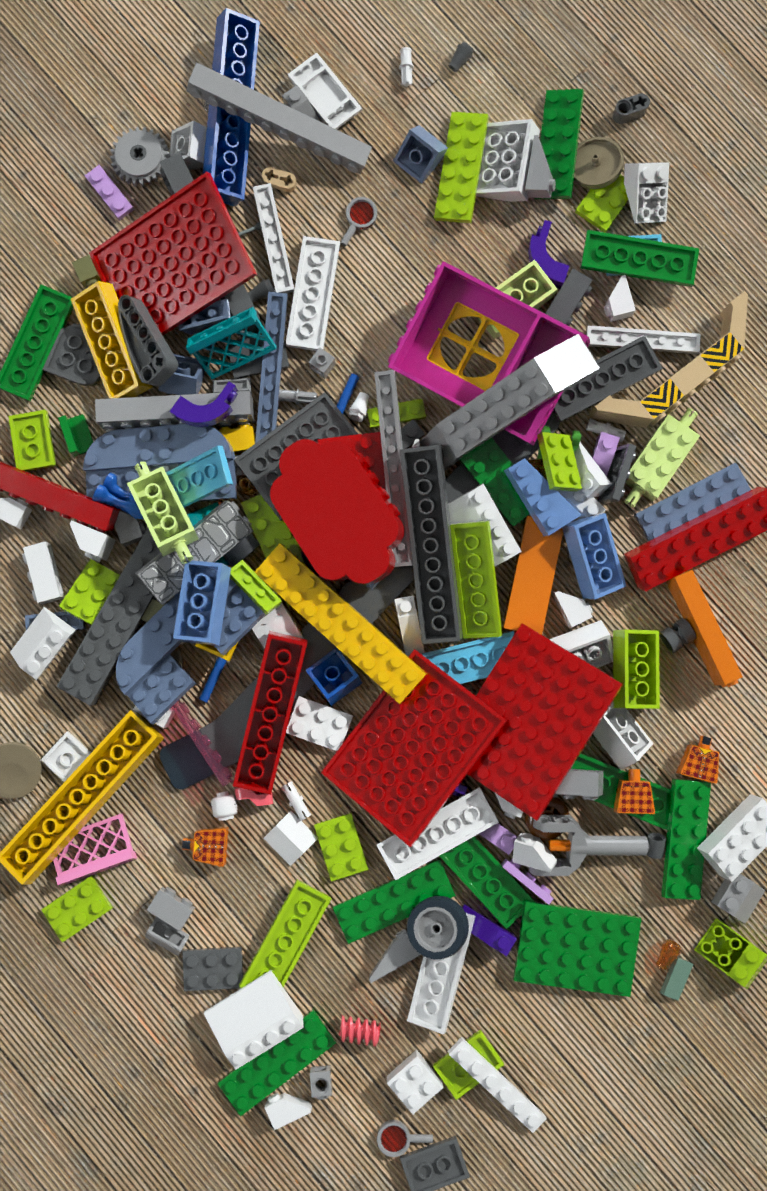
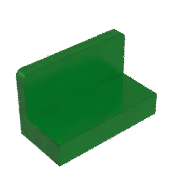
M81 414L72 418H68L66 415L58 417L69 453L74 457L87 453L93 443V439L85 416Z

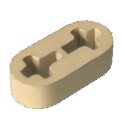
M267 167L262 172L264 184L271 183L272 188L284 192H292L297 186L296 178L292 173L274 167ZM273 174L274 178L268 180L267 176ZM288 179H290L291 183H289L288 186H286L285 182H287Z

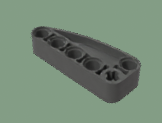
M123 295L118 301L121 331L130 360L143 383L157 387L161 386L176 372L178 361L144 303L137 298Z

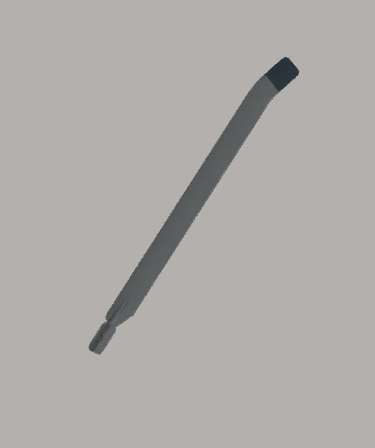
M554 410L545 426L550 427L551 433H554L560 424ZM505 430L492 437L512 464L524 458L528 460L539 449L538 438L533 446ZM462 463L446 479L448 503L479 486ZM413 565L394 567L393 571L381 580L373 590L365 584L357 583L350 579L338 594L372 624L414 580ZM310 623L301 630L304 639H307V646L292 708L298 696L303 697L315 684L305 670L336 648L333 643ZM258 677L212 723L161 749L160 760L175 788L185 789L238 762Z

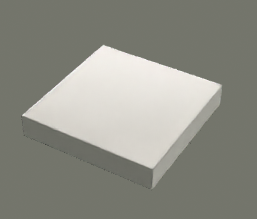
M67 731L40 761L65 782L92 752Z

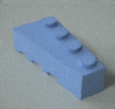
M525 458L504 470L543 536L551 535L581 516L557 490H549L548 481Z

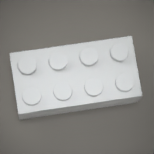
M750 794L697 847L721 877L731 882L767 847V803L765 800Z

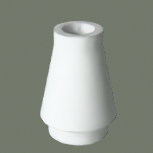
M360 392L348 410V417L353 421L362 422L366 418L368 394Z

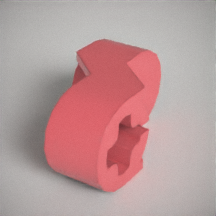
M235 788L236 800L250 799L256 806L273 804L272 793L270 795Z

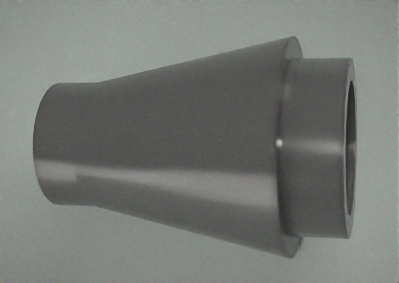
M466 42L458 44L448 65L450 69L457 72L473 57V48Z
M263 279L248 294L253 303L268 298V292H276L270 279Z

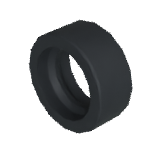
M250 533L223 557L233 567L250 555L261 544Z

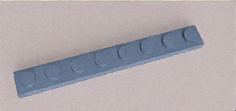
M268 292L265 329L277 347L276 350L263 355L255 443L277 427L287 293ZM264 341L263 348H266L269 346V344L267 343V341Z

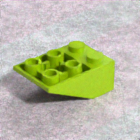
M717 918L694 949L746 989L750 987L767 962L766 953Z

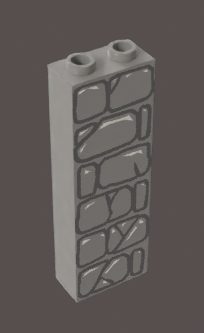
M225 500L193 526L199 540L187 545L193 556L192 561L215 563L253 531L250 528L252 524L245 516L242 518L238 513L239 507L233 501ZM176 551L164 557L159 553L135 574L158 602L163 605L181 590L185 564L181 563Z

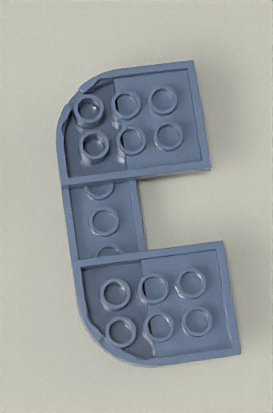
M187 424L113 430L97 438L85 455L83 470L86 471L87 496L93 498L96 488L100 484L103 485L109 473L117 476V485L131 492L127 483L139 478L135 470L136 464H139L141 470L143 468L140 462H146L147 466L172 464L180 466L216 446H223L233 484L197 502L237 499L234 450L230 442L211 426L195 427Z
M229 579L219 646L214 645L222 655H225L266 615L231 579ZM181 590L124 645L116 664V678L121 691L130 698L151 724H155L196 684L171 655L182 643V641L173 639Z

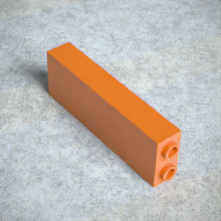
M531 515L525 518L519 546L522 552L517 555L502 629L516 632L521 623L542 635L563 529L560 528L549 536H543Z
M693 570L666 581L682 617L691 625L697 638L694 640V643L714 686L721 685L723 688L739 683L738 679L743 676Z

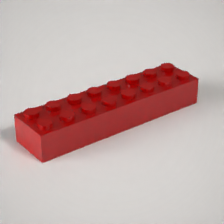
M758 486L624 553V558L637 587L646 592L767 531V488Z
M272 631L268 632L233 780V787L271 795L306 651L307 639Z

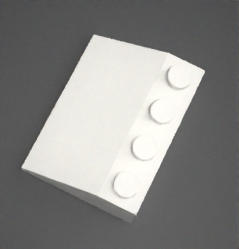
M532 119L488 123L476 192L477 197L509 202L528 201L525 186L534 135L539 137L540 129Z
M484 484L475 487L448 503L450 525L490 521L495 566L522 552Z
M271 970L204 1011V1015L220 1047L235 1070L303 1028L302 1013Z

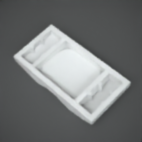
M315 53L288 74L292 84L299 86L324 124L337 130L362 111L361 106L318 53Z

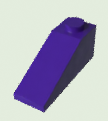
M464 904L462 908L465 913L475 916L471 933L507 956L517 940L516 936Z

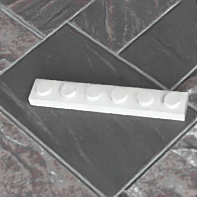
M271 183L255 186L253 191L275 290L278 293L294 292Z
M587 326L586 335L590 339L589 346L621 348L645 335L653 351L698 354L700 352L701 334L602 326Z
M461 1037L448 1050L449 1055L532 1133L547 1119L544 1113L464 1038Z

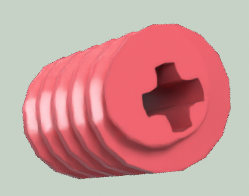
M342 1015L339 1036H341L342 1042H345L346 1038L349 1037L351 1044L357 1038L358 1045L364 1039L366 1046L372 1040L373 1046L376 1047L379 1041L381 1021L378 1026L375 1020L369 1025L368 1019H365L363 1024H361L360 1018H357L355 1023H353L352 1017H349L347 1022H345V1018Z

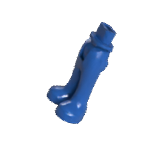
M109 473L103 485L100 484L96 488L93 501L108 504L130 514L135 519L143 520L144 518L132 493L117 485V476Z

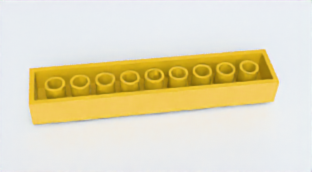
M279 543L256 569L255 573L399 704L405 700L427 675L423 669L283 544Z
M130 710L0 852V863L22 885L32 884L161 743L164 737L138 712Z

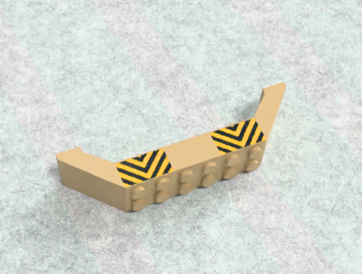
M746 291L732 300L720 313L722 326L720 339L641 401L613 399L609 395L593 408L589 417L593 420L647 428L649 425L654 427L666 414H671L680 404L685 403L692 395L702 390L710 381L721 375L724 370L734 365L741 358L739 354L745 348L748 302Z

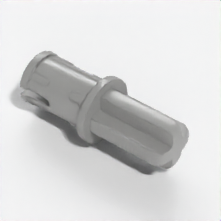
M299 389L296 391L279 390V401L296 402V404L298 402L311 403L317 398L315 392L299 391Z

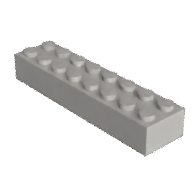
M250 391L236 392L238 393L236 399L232 403L229 402L233 411L227 418L215 425L231 427V424L250 425V423H255L254 400ZM220 393L95 399L96 423L106 432L119 429L185 424L173 417L169 412L180 396L193 404L207 405L216 400Z

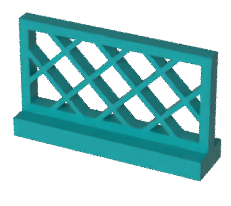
M254 307L188 338L186 345L187 351L190 354H194L211 379L276 350L277 347L258 319ZM255 324L259 329L258 334L248 332L247 328ZM235 333L243 335L242 341L232 340L231 335ZM245 336L256 338L255 345L244 343ZM258 340L267 341L269 346L266 348L257 346ZM218 341L227 343L225 350L214 347L215 343ZM229 344L240 346L239 353L228 351ZM242 347L253 350V353L249 356L241 354ZM202 349L211 351L210 356H202L199 351ZM212 353L224 354L223 360L211 358ZM226 355L236 357V362H225ZM214 363L221 365V368L213 372L209 365Z

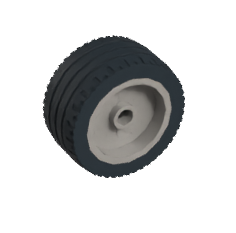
M432 896L421 901L414 907L407 922V935L410 943L419 954L429 959L439 960L454 955L464 945L469 932V922L464 909L459 903L445 896Z

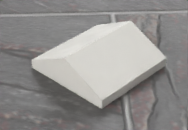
M290 811L263 839L291 866L318 837Z

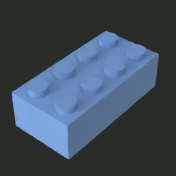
M186 560L187 564L184 566L173 639L182 642L219 646L231 568L223 563L189 562V560Z

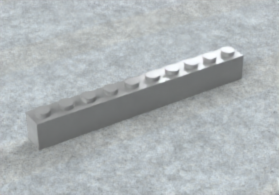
M197 62L195 64L186 90L193 97L204 99L212 106L225 109L227 113L237 115L248 123H254L267 132L279 135L284 140H290L300 148H307L317 156L326 157L334 164L347 167L351 172L359 174L362 172L370 154L371 146Z

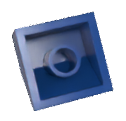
M337 647L305 670L331 706L362 684L359 675Z

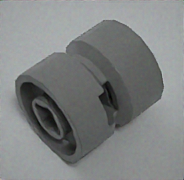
M684 618L675 622L673 628L667 627L659 633L662 642L671 653L677 652L683 648V644L687 645L697 638L693 628Z

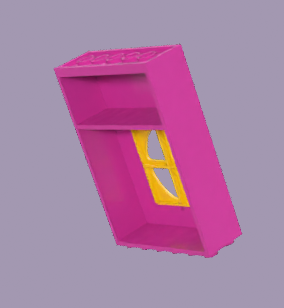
M443 261L441 265L436 267L432 283L429 282L424 291L426 294L423 300L417 303L415 308L417 312L413 318L409 319L406 325V333L400 336L396 352L390 355L388 367L463 407L533 358L579 334L587 347L590 344L589 336ZM463 317H478L482 321L471 341H467L448 330L449 325ZM490 324L497 328L503 338L504 354L501 357L480 348L478 345L487 326ZM444 337L466 348V352L455 370L447 365L442 356L441 340ZM474 353L496 364V369L486 376L474 378L463 375V371ZM563 391L504 430L534 446L537 435L541 433Z

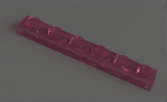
M179 699L171 708L223 787L233 782L230 770L227 767H223L220 762L222 758L216 750L213 752L210 747L211 741L206 734L202 735L199 730L201 728L200 724L195 718H191L189 707Z

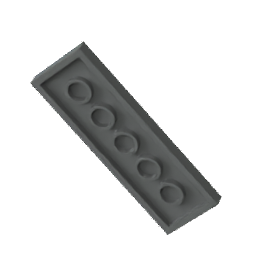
M645 335L595 360L600 369L563 391L553 409L559 422L592 407L609 395L613 396L663 369Z

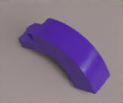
M545 220L543 226L539 225L536 236L532 235L528 248L529 262L535 260L555 287L561 289L569 265L553 260L547 253L546 239L552 222Z
M229 381L216 400L207 405H196L180 396L169 412L173 417L190 426L207 427L215 425L227 418L233 411L229 402L232 403L238 395L236 392L238 390Z

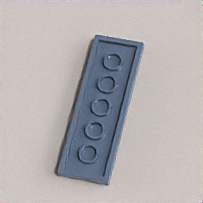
M735 462L635 514V517L648 541L750 491L751 488Z

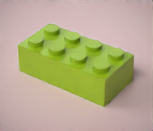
M613 630V678L623 684L613 700V708L660 709L659 630Z

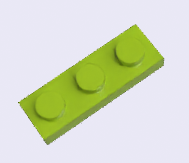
M423 399L398 403L400 423L426 418ZM378 407L367 409L370 429L380 427Z
M243 560L231 568L230 578L266 615L281 604L282 600Z

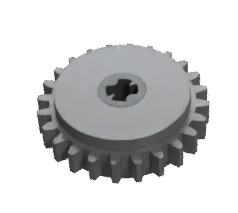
M136 127L135 131L129 128V133L127 134L123 131L122 137L117 136L118 143L113 142L115 149H110L112 153L110 159L113 162L111 165L115 169L116 175H119L122 181L125 180L128 185L133 182L134 187L138 183L144 187L145 183H148L150 186L153 180L158 182L157 177H162L159 171L162 169L160 161L170 157L164 138H161L159 133L155 134L153 129L148 132L146 127L143 130Z

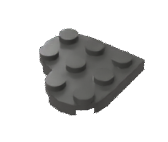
M73 323V325L60 330L43 370L79 385L94 386L101 379L81 325Z

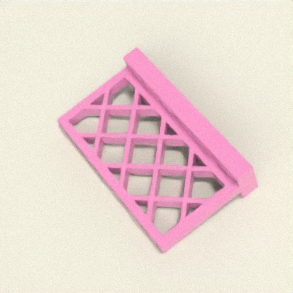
M118 814L83 827L78 833L85 836L81 846L72 843V839L63 852L58 854L60 858L57 856L53 862L58 876L56 877L57 884L67 885L137 859L136 852L132 848L123 814ZM119 819L121 827L118 833L109 830L111 823ZM96 827L104 830L99 840L90 836ZM107 832L116 836L111 846L102 842ZM119 838L125 840L127 849L119 851L114 848ZM88 839L97 842L92 853L84 849ZM70 845L79 849L74 859L66 856ZM100 845L109 848L106 856L102 858L95 855ZM82 851L91 855L85 864L77 861ZM63 858L71 861L72 864L68 870L62 872L60 864Z

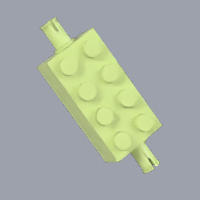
M687 408L680 421L668 414L629 468L630 476L625 483L633 489L624 502L626 504L630 503V507L634 508L642 495L652 502L657 499L700 437L699 434L689 428L698 415L696 411L691 414L693 409Z
M140 462L142 470L139 464L135 465L139 478L127 483L163 557L176 551L181 563L187 564L184 556L188 558L189 562L193 560L187 545L199 540L163 466L150 472L147 463Z

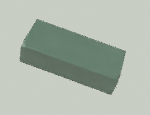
M675 955L660 993L679 1001L694 964Z

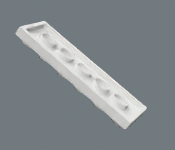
M303 236L286 347L317 351L320 347L324 350L340 241Z
M479 787L441 808L412 847H409L396 835L377 844V847L394 879L397 880L499 823Z
M466 913L469 922L468 936L458 952L448 958L439 960L423 956L407 1018L408 1022L443 1035L447 1030L475 916Z

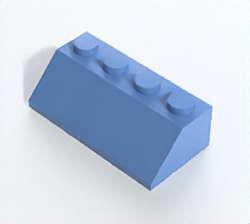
M606 513L578 519L562 527L583 599L596 600L626 587Z

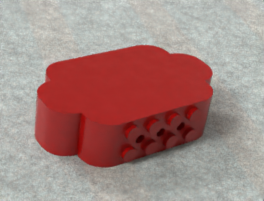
M301 439L287 447L280 456L279 468L282 475L273 482L270 490V498L273 505L315 571L321 577L336 581H344L350 578L352 581L361 584L380 582L393 571L395 566L393 549L401 543L404 537V526L399 518V515H401L395 504L389 503V494L384 488L378 486L377 483L380 482L374 472L367 469L369 464L360 453L357 454L353 449L340 442H332L321 446L313 440Z

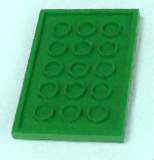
M524 900L513 980L630 997L642 918L639 916L553 904L548 905L546 903Z

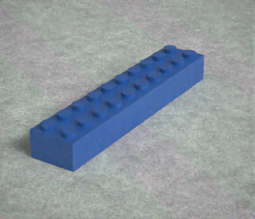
M225 8L216 21L212 70L253 90L260 21ZM209 104L203 174L205 172L211 174L224 204L235 207L245 198L251 123L246 122L237 115L227 113L225 109Z

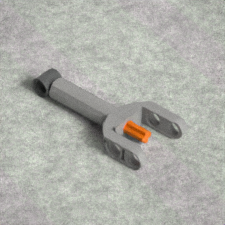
M541 815L538 821L534 819V828L542 832H568L567 840L549 841V851H566L567 858H555L557 860L556 865L550 873L529 867V872L535 876H569L580 867L587 855H647L653 859H660L664 856L666 837L660 833H650L648 839L646 836H589L571 815Z

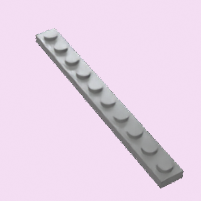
M395 370L374 372L386 491L390 496L388 499L389 503L395 504L401 515H399V518L404 526V537L401 543L393 549L395 555L394 567L411 566L413 562L400 449H403Z

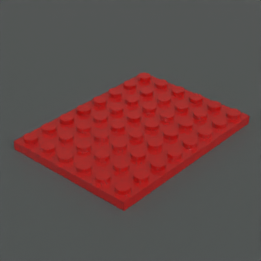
M205 172L89 252L101 281L113 285L118 300L123 295L141 300L162 336L257 276L209 172Z
M521 623L476 695L508 721L469 771L468 775L538 821L623 684Z
M415 649L409 658L423 669L427 675L400 704L383 690L321 772L409 847L415 844L508 721Z

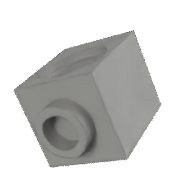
M320 347L308 362L310 369L326 379L336 365L335 357Z
M331 1065L311 1067L310 1083L312 1097L322 1100L332 1096ZM324 1080L327 1084L324 1087H320L316 1082Z

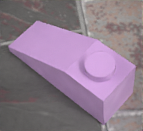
M601 432L597 437L591 457L607 476L620 437Z

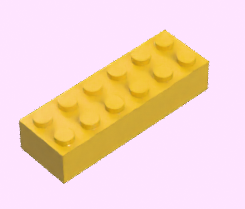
M97 281L71 298V302L109 399L137 397L152 388V385L143 383L140 380L128 355L119 320V300L113 285Z

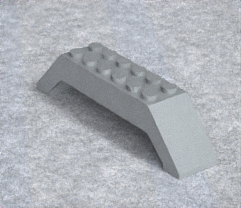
M577 334L533 358L436 424L420 441L422 447L442 445L445 471L463 456L561 391L585 379L600 369L581 336Z

